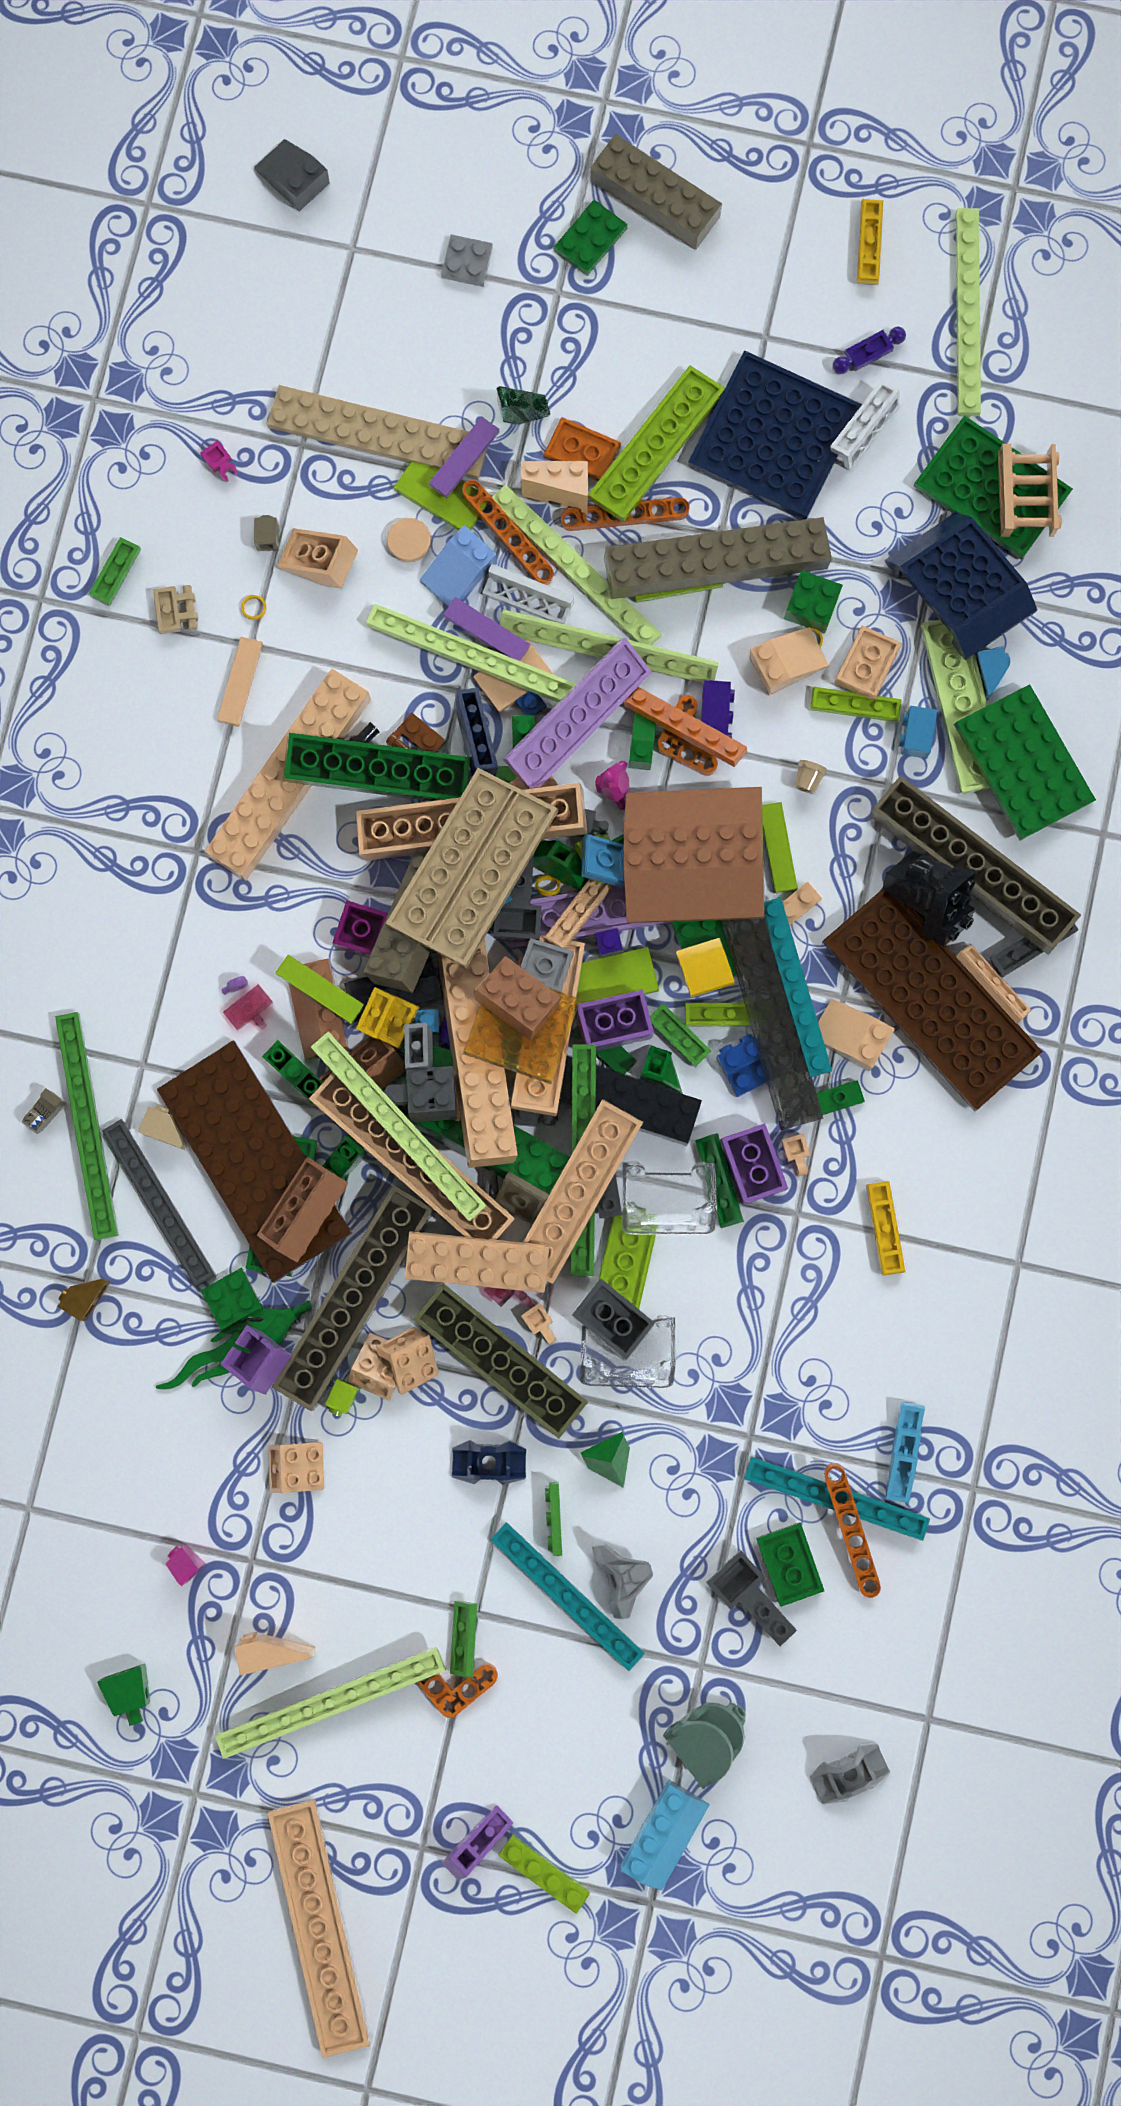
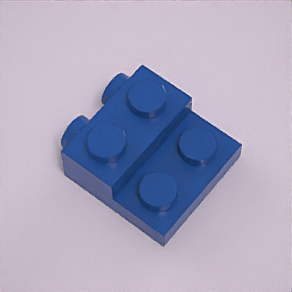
M751 1033L740 1038V1044L734 1047L729 1044L719 1049L720 1054L716 1057L737 1098L778 1077L759 1036L753 1037Z

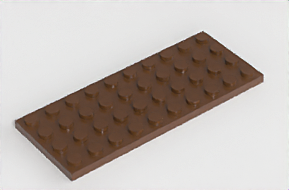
M882 889L827 936L822 943L975 1112L1043 1051L1012 1020L956 958V955L947 945L943 947L922 933L925 921L918 913Z
M231 1041L157 1088L158 1093L272 1283H276L352 1234L351 1229L334 1204L331 1213L325 1218L319 1228V1232L313 1237L305 1254L301 1256L298 1262L276 1251L257 1236L307 1157L236 1041Z

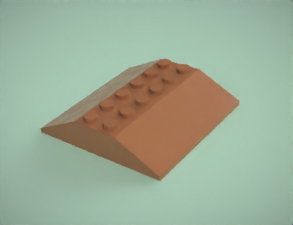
M762 787L626 793L624 879L627 923L765 918Z

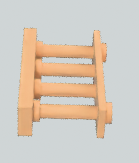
M1002 444L998 452L1001 537H1010L1013 530L1017 527H1049V537H1054L1058 529H1061L1062 517L1058 515L1057 466L1059 465L1060 455L1059 452H1056V444H1051L1046 454H1015V452H1012V444ZM1014 464H1047V475H1016L1012 473V466ZM1015 485H1047L1048 496H1016V494H1013V487ZM1016 506H1048L1049 518H1017V515H1014V508Z

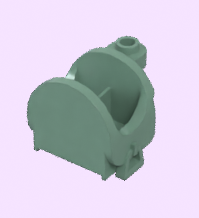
M705 1703L692 1710L681 1720L670 1725L664 1732L663 1737L667 1741V1746L670 1745L699 1783L698 1787L705 1789L710 1784H714L724 1777L730 1769L733 1760L743 1747L745 1739L743 1726L746 1714L740 1705L734 1703L728 1706L719 1703Z

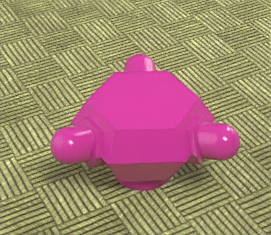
M625 761L615 763L600 774V776H597L595 780L597 792L599 794L603 793L606 798L616 803L620 810H625V795L629 793V777L626 773L627 763Z

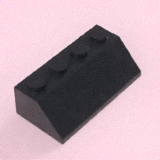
M431 958L426 960L413 993L374 984L367 976L344 983L346 993L364 1004L363 1009L354 1021L356 1026L360 1021L374 987L419 1006V1008L443 1001Z

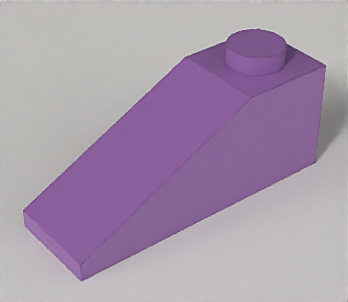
M496 1805L456 1845L441 1863L457 1880L466 1878L514 1822Z

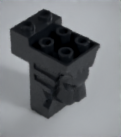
M913 851L886 872L882 889L925 916L922 933L944 947L950 941H955L964 929L968 930L974 922L972 917L975 908L969 905L971 901L969 896L975 886L974 878L976 871L974 869H965L957 866L952 868L943 862H935L927 854L919 855Z

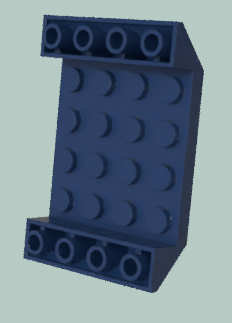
M953 513L885 559V563L897 578L904 575L954 636L952 645L964 660L979 652L1038 610L1027 582L970 516Z

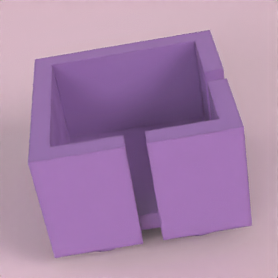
M246 1325L235 1343L251 1350V1352L247 1353L232 1347L221 1365L249 1389L266 1395L292 1355L279 1344H276L263 1331Z

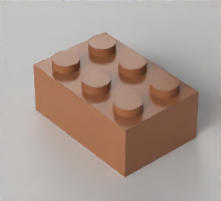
M505 956L476 991L475 1000L531 1041L557 1010L561 996Z

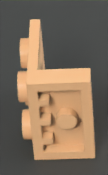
M412 1327L376 1346L378 1355L390 1361L397 1390L401 1395L439 1374L430 1336L416 1327Z
M369 1333L351 1368L347 1382L390 1401L396 1387L391 1363L379 1356L376 1346L388 1340Z
M322 1442L268 1445L270 1493H292L324 1489Z

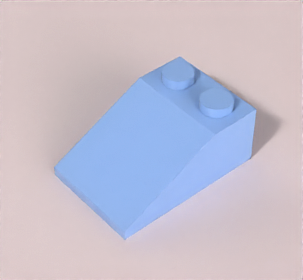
M464 525L447 542L421 577L420 582L443 603L449 606L454 597L462 600L488 574L491 564L497 565V554Z

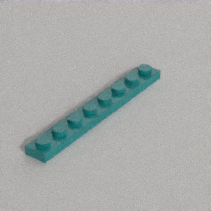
M779 897L765 901V918L762 919L808 1076L811 1078L832 1072L782 899Z
M752 1456L750 1457L743 1479L835 1510L826 1482ZM839 1491L835 1495L836 1501L840 1503L846 1502L849 1497L845 1491ZM851 1491L861 1520L922 1541L924 1540L930 1521L929 1517ZM847 1513V1514H846V1515L855 1517V1516H854L853 1514H851V1513Z
M507 1521L493 1535L490 1540L623 1667L630 1671L643 1657L645 1652Z

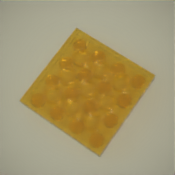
M551 989L561 996L559 1007L531 1041L481 1004L463 1054L552 1084L581 999Z

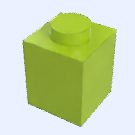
M336 1379L325 1403L326 1406L330 1407L328 1411L338 1416H342V1413L349 1414L360 1388L344 1380Z

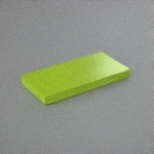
M412 461L395 484L394 491L458 531L464 525L471 531L480 517L462 496V488L465 481L461 480L446 499L429 487V482L440 468ZM470 486L466 489V493L469 496H476L478 490ZM483 503L480 506L482 512L485 511L489 503Z
M648 947L583 962L581 964L575 1007L577 1004L643 990L644 995L658 992L659 987Z
M622 1213L621 1216H614L612 1218L598 1281L600 1279L604 1280L639 1309L659 1222Z

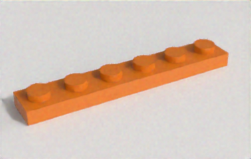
M637 687L624 700V706L733 767L747 753V746L640 687Z

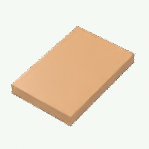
M862 625L834 683L875 701L902 643Z
M527 639L526 642L530 644V647L520 662L553 674ZM482 672L473 676L478 686L499 714L516 703L515 700L528 692L525 689Z

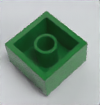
M801 570L786 609L784 620L807 628L817 629L825 634L843 585Z

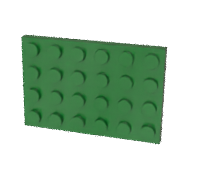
M964 415L913 486L950 512L972 517L990 539L1022 560L1045 527H1017L1013 530L1010 537H1001L998 452L1002 444L1006 443ZM1012 448V452H1015V454H1021L1020 452ZM1014 464L1012 466V473L1016 475H1047V471L1038 464ZM1057 478L1059 509L1073 488ZM1015 485L1013 487V494H1016V496H1048L1047 485ZM1016 506L1014 508V515H1017V518H1049L1048 506Z
M1030 684L954 723L957 732L1019 841L1096 801Z

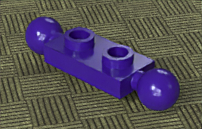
M896 326L890 330L887 336L885 331L881 330L845 350L846 357L839 356L833 361L832 367L834 372L840 375L845 374L849 370L850 365L857 371L893 352V344L903 343L906 339V331L904 328Z

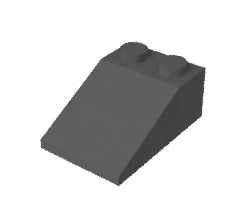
M286 139L279 143L254 167L299 212L330 184L327 169L313 155Z
M602 1279L597 1282L572 1314L582 1326L621 1360L629 1358L655 1324L653 1320Z

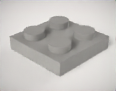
M451 234L441 277L484 287L493 243Z
M530 938L521 968L556 994L561 995L574 951Z

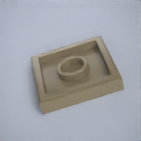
M508 1172L495 1201L501 1207L533 1224L549 1194Z

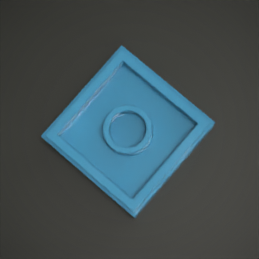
M585 834L582 838V877L623 887L625 885L624 844Z

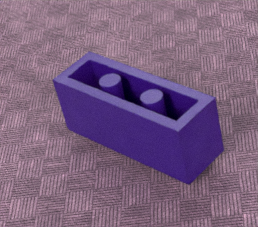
M704 680L701 721L732 738V733L728 732V726L733 724V711L729 710L730 703H734L735 689H731V682Z

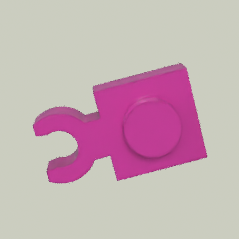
M218 440L200 452L214 473L220 469V474L225 482L229 481L226 475L227 471H233L235 475H238L236 467L229 463L232 461L231 456Z

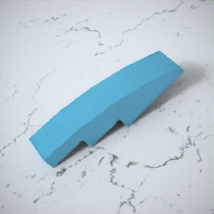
M901 1402L886 1489V1499L905 1503L910 1501L918 1463L917 1454L922 1435L921 1426L925 1412L923 1405Z

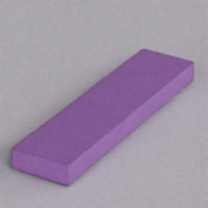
M481 417L431 479L429 487L447 499L498 435L499 428Z
M454 597L443 614V617L497 652L515 660L521 661L530 647L528 642Z

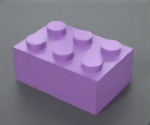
M643 990L577 1004L574 1009L582 1044H596V1052L649 1040L654 1035Z
M765 1123L720 1139L742 1206L788 1190Z

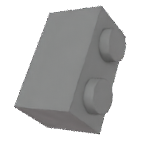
M428 1023L405 1024V1069L432 1068L433 1040L432 1031Z

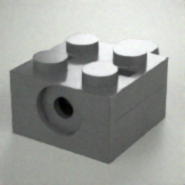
M453 1066L406 1069L407 1084L388 1085L385 1089V1094L397 1107H408L410 1122L457 1119Z

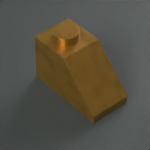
M99 1279L70 1286L69 1289H64L58 1300L60 1303L57 1307L80 1321H86L111 1281Z

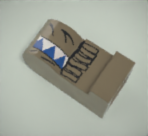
M47 1088L40 1094L41 1097L22 1120V1123L36 1134L42 1132L67 1104Z

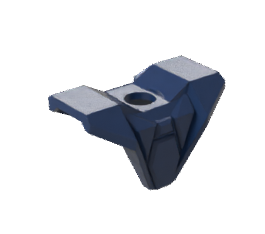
M468 1440L452 1448V1478L471 1484H476L479 1480H497L502 1485L526 1479L527 1449L509 1440L501 1445L476 1444L472 1440ZM493 1456L495 1458L496 1465L493 1469L488 1470L483 1467L482 1460L484 1457Z

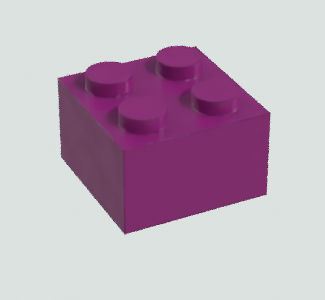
M346 900L332 942L334 947L369 958L388 913Z

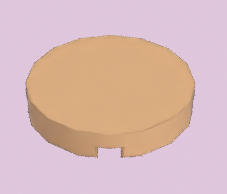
M404 518L391 526L387 536V544L390 552L399 560L415 562L421 560L429 551L431 535L428 527L422 521L415 518Z

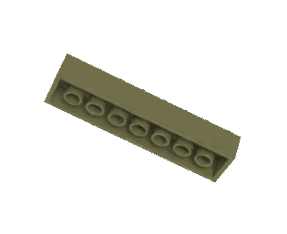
M444 1283L441 1284L413 1319L558 1439L588 1403L584 1397Z

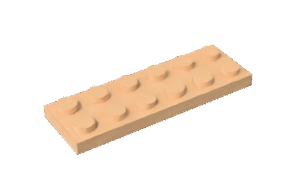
M410 1231L405 1279L544 1293L549 1245Z

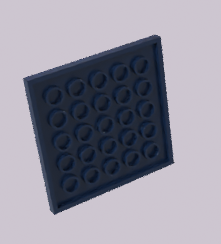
M744 350L687 466L806 520L838 455L831 452L830 446L862 404Z

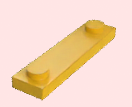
M862 199L857 265V283L878 285L884 200Z
M890 1181L867 1184L866 1190L881 1275L904 1273L906 1271Z

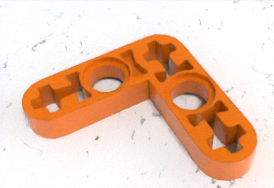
M689 695L681 697L676 708L683 711L684 706L682 704L686 705L690 702L692 709H688L686 713L694 717L698 707L696 699ZM666 729L663 730L657 744L660 754L702 775L710 776L715 773L718 765L715 756L682 740L681 737ZM669 740L671 741V746L676 749L680 745L678 754L674 755L675 749L671 747L665 750L662 742L666 743ZM686 749L691 750L694 757L691 760H684L681 756L682 751ZM697 755H701L700 761L706 763L707 760H710L712 767L704 769V764L699 761L698 764L695 765L694 763L696 762Z
M483 1664L473 1672V1677H466L453 1689H451L440 1673L429 1677L425 1683L422 1680L417 1683L440 1713L445 1717L452 1718L495 1684L498 1678V1671L492 1664ZM484 1669L487 1672L490 1670L493 1671L491 1675V1681L485 1679L481 1682L480 1685L483 1686L482 1689H480L478 1683L472 1679L474 1676H476L478 1681L483 1676L482 1670ZM437 1680L442 1684V1690L439 1693H432L429 1690V1683L431 1681ZM466 1684H472L475 1687L476 1692L471 1697H466L462 1693V1687ZM458 1692L460 1699L465 1703L462 1705L459 1700L454 1705L455 1711L451 1709L446 1711L444 1709L446 1707L445 1701H454L457 1698L454 1693Z

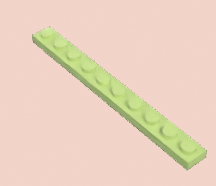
M957 208L958 416H980L979 208Z
M506 484L492 497L520 531L635 642L653 645L662 636V633L625 598L611 599L608 582Z
M377 604L374 605L366 621L367 627L557 703L576 685V683Z
M505 609L501 613L500 625L522 639L603 658L621 639ZM628 640L652 671L704 683V680H715L719 664L717 661Z
M329 1031L311 1046L315 1053L468 1221L487 1206Z
M435 1647L218 1733L215 1738L222 1757L225 1759L444 1672L446 1668L438 1647Z

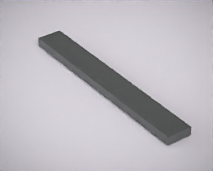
M120 1119L102 1130L194 1286L198 1287L214 1277L216 1273L124 1120Z

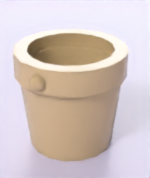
M800 760L794 787L800 791L815 794L823 776L826 774L827 768L808 760Z

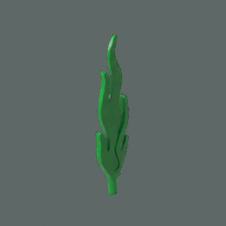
M308 1300L294 1309H262L250 1317H260L265 1320L260 1322H239L224 1332H219L211 1339V1342H217L228 1334L233 1335L217 1348L192 1356L173 1380L156 1385V1388L172 1389L180 1386L200 1367L213 1362L220 1363L214 1369L198 1375L192 1382V1387H196L203 1380L230 1373L221 1365L230 1349L235 1347L247 1353L251 1351L235 1343L246 1325L263 1331L276 1344L280 1345L289 1333L293 1323L298 1319L297 1317L313 1308L310 1301Z

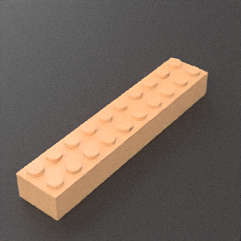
M331 668L206 848L205 853L209 858L244 881H247L312 787L311 785L283 782L288 734L296 733L344 740L371 701L369 691Z
M580 783L523 790L558 809V813L542 839L587 834L584 791ZM460 798L356 811L359 855L365 861L411 856L414 852L427 854Z
M483 939L467 968L437 953L468 1168L514 1163L518 1156L497 1017L475 1000L477 989L490 975L485 939Z
M334 1072L310 1096L309 1099L465 1237L497 1240L515 1219L438 1151L487 1205L474 1218L468 1221Z

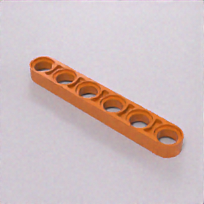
M469 480L465 482L462 488V496L533 580L545 585L550 584L554 575L550 564L478 481ZM474 486L478 489V494L476 496H469L466 493V489ZM483 503H489L493 510L490 513H484L481 511L480 506ZM497 520H504L507 523V527L503 530L497 529L494 525ZM510 537H519L521 544L516 547L510 545ZM532 553L535 556V561L533 563H526L523 559L524 554ZM539 570H547L550 577L546 580L540 579L537 575Z
M681 497L640 501L635 508L642 511L641 517L633 518L629 515L625 522L619 519L611 520L608 517V512L598 505L588 506V514L596 513L599 517L594 523L586 519L588 514L581 512V509L569 508L561 514V525L567 531L678 521L688 516L690 505L686 499ZM676 504H682L686 510L684 513L678 514L674 511L673 507ZM660 506L663 508L664 513L661 516H655L651 511L652 508ZM567 515H573L577 521L573 525H568L564 519Z
M830 1463L825 1467L824 1477L862 1595L874 1598L880 1593L881 1584L843 1466L838 1463ZM839 1469L842 1475L840 1479L834 1481L828 1477L829 1471ZM845 1491L848 1493V1500L844 1503L836 1501L835 1495L837 1492ZM847 1513H851L856 1517L855 1522L851 1525H846L842 1521L843 1516ZM860 1536L863 1540L862 1544L859 1547H852L849 1544L851 1537ZM858 1559H868L870 1562L869 1566L866 1569H859L856 1566ZM872 1580L876 1582L877 1586L875 1590L869 1592L863 1588L864 1583Z

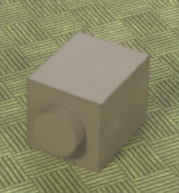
M262 515L259 518H254V544L257 551H279V523L276 517Z

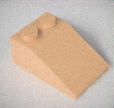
M293 528L277 567L318 584L342 589L358 549L343 535Z
M810 627L770 639L750 649L749 657L768 695L829 667Z
M834 999L830 1000L818 1021L825 1047L868 1072L874 1067L895 1030L879 1019Z
M257 1632L243 1635V1638H240V1641L234 1646L240 1676L311 1659L316 1653L314 1646L265 1634L258 1636Z

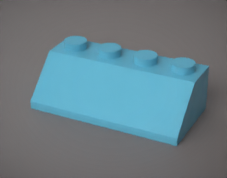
M668 1779L620 1864L621 1871L643 1885L662 1891L710 1804Z

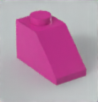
M185 1544L180 1548L176 1546L167 1555L170 1559L165 1565L177 1583L183 1586L206 1563Z

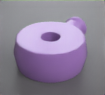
M245 976L234 978L227 982V986L222 988L221 991L224 995L229 992L239 991L248 986V980Z

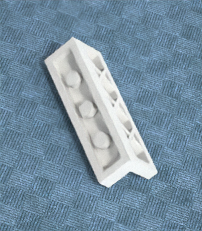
M881 380L830 446L831 452L844 459V468L849 471L852 469L900 406V389Z
M491 564L488 571L489 578L482 592L483 596L539 618L566 624L574 605L573 595ZM493 581L502 584L504 591L498 594L489 590ZM520 591L525 599L518 602L513 601L510 593ZM538 598L543 600L545 607L536 610L532 608L530 601ZM561 607L566 610L562 619L554 617L550 609Z

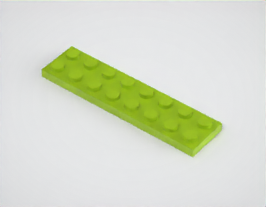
M689 365L590 491L588 499L622 522H625L719 401L725 387Z

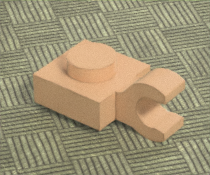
M804 1133L782 1139L781 1143L787 1163L795 1162L798 1177L806 1175L808 1169L804 1158L809 1157L810 1152Z
M538 1303L521 1315L534 1335L541 1332L549 1345L557 1340L548 1327L553 1321L541 1303Z

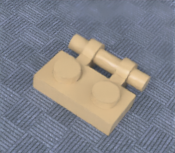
M184 585L183 593L177 594L175 586L153 589L160 634L182 631V622H188L189 630L197 629L198 613L195 612L194 602L196 599L195 594L192 593L191 585ZM180 603H185L186 612L180 613Z

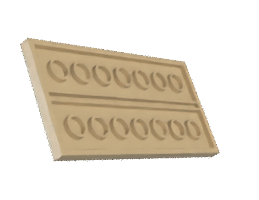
M478 768L394 908L386 925L467 968L558 813V809Z

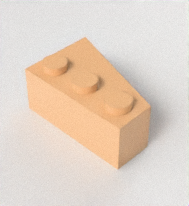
M521 461L522 496L545 503L553 501L560 503L561 507L564 508L569 506L579 508L581 512L588 514V461Z

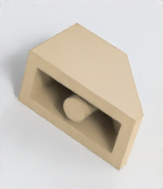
M156 1105L155 1109L148 1106L138 1132L185 1150V1141L172 1115L168 1114L169 1109Z

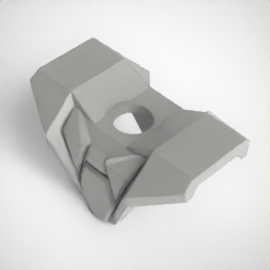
M597 1544L592 1547L596 1563L606 1572L611 1587L609 1604L613 1617L616 1619L630 1618L636 1597L653 1577L651 1565L646 1561L623 1558L607 1544L602 1546Z
M865 1744L859 1745L857 1751L849 1754L848 1757L841 1758L840 1761L836 1760L830 1764L823 1762L810 1775V1778L822 1804L848 1801L859 1793L873 1789L891 1771L883 1758L879 1745ZM855 1768L857 1771L856 1779L854 1781H847L844 1778V1773Z

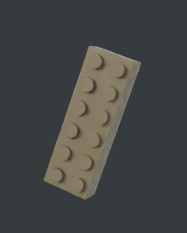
M617 134L612 137L591 166V182L695 250L721 216L722 203Z
M414 852L363 973L374 984L413 993L431 951L426 946L386 925L387 920L427 854Z

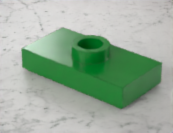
M858 1080L814 1094L820 1116L865 1102Z

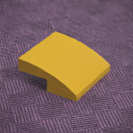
M720 938L676 951V957L691 998L735 984Z
M374 987L356 1029L373 1038L401 1048L405 1041L404 1025L413 1023L419 1006Z

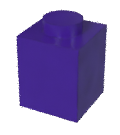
M618 928L595 933V941L600 958L623 953Z

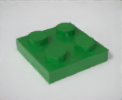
M242 1267L201 1290L216 1322L223 1332L264 1309Z

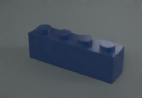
M477 687L456 690L454 706L467 757H470L469 767L471 775L473 777L476 770L480 768L496 777L498 764L479 689Z

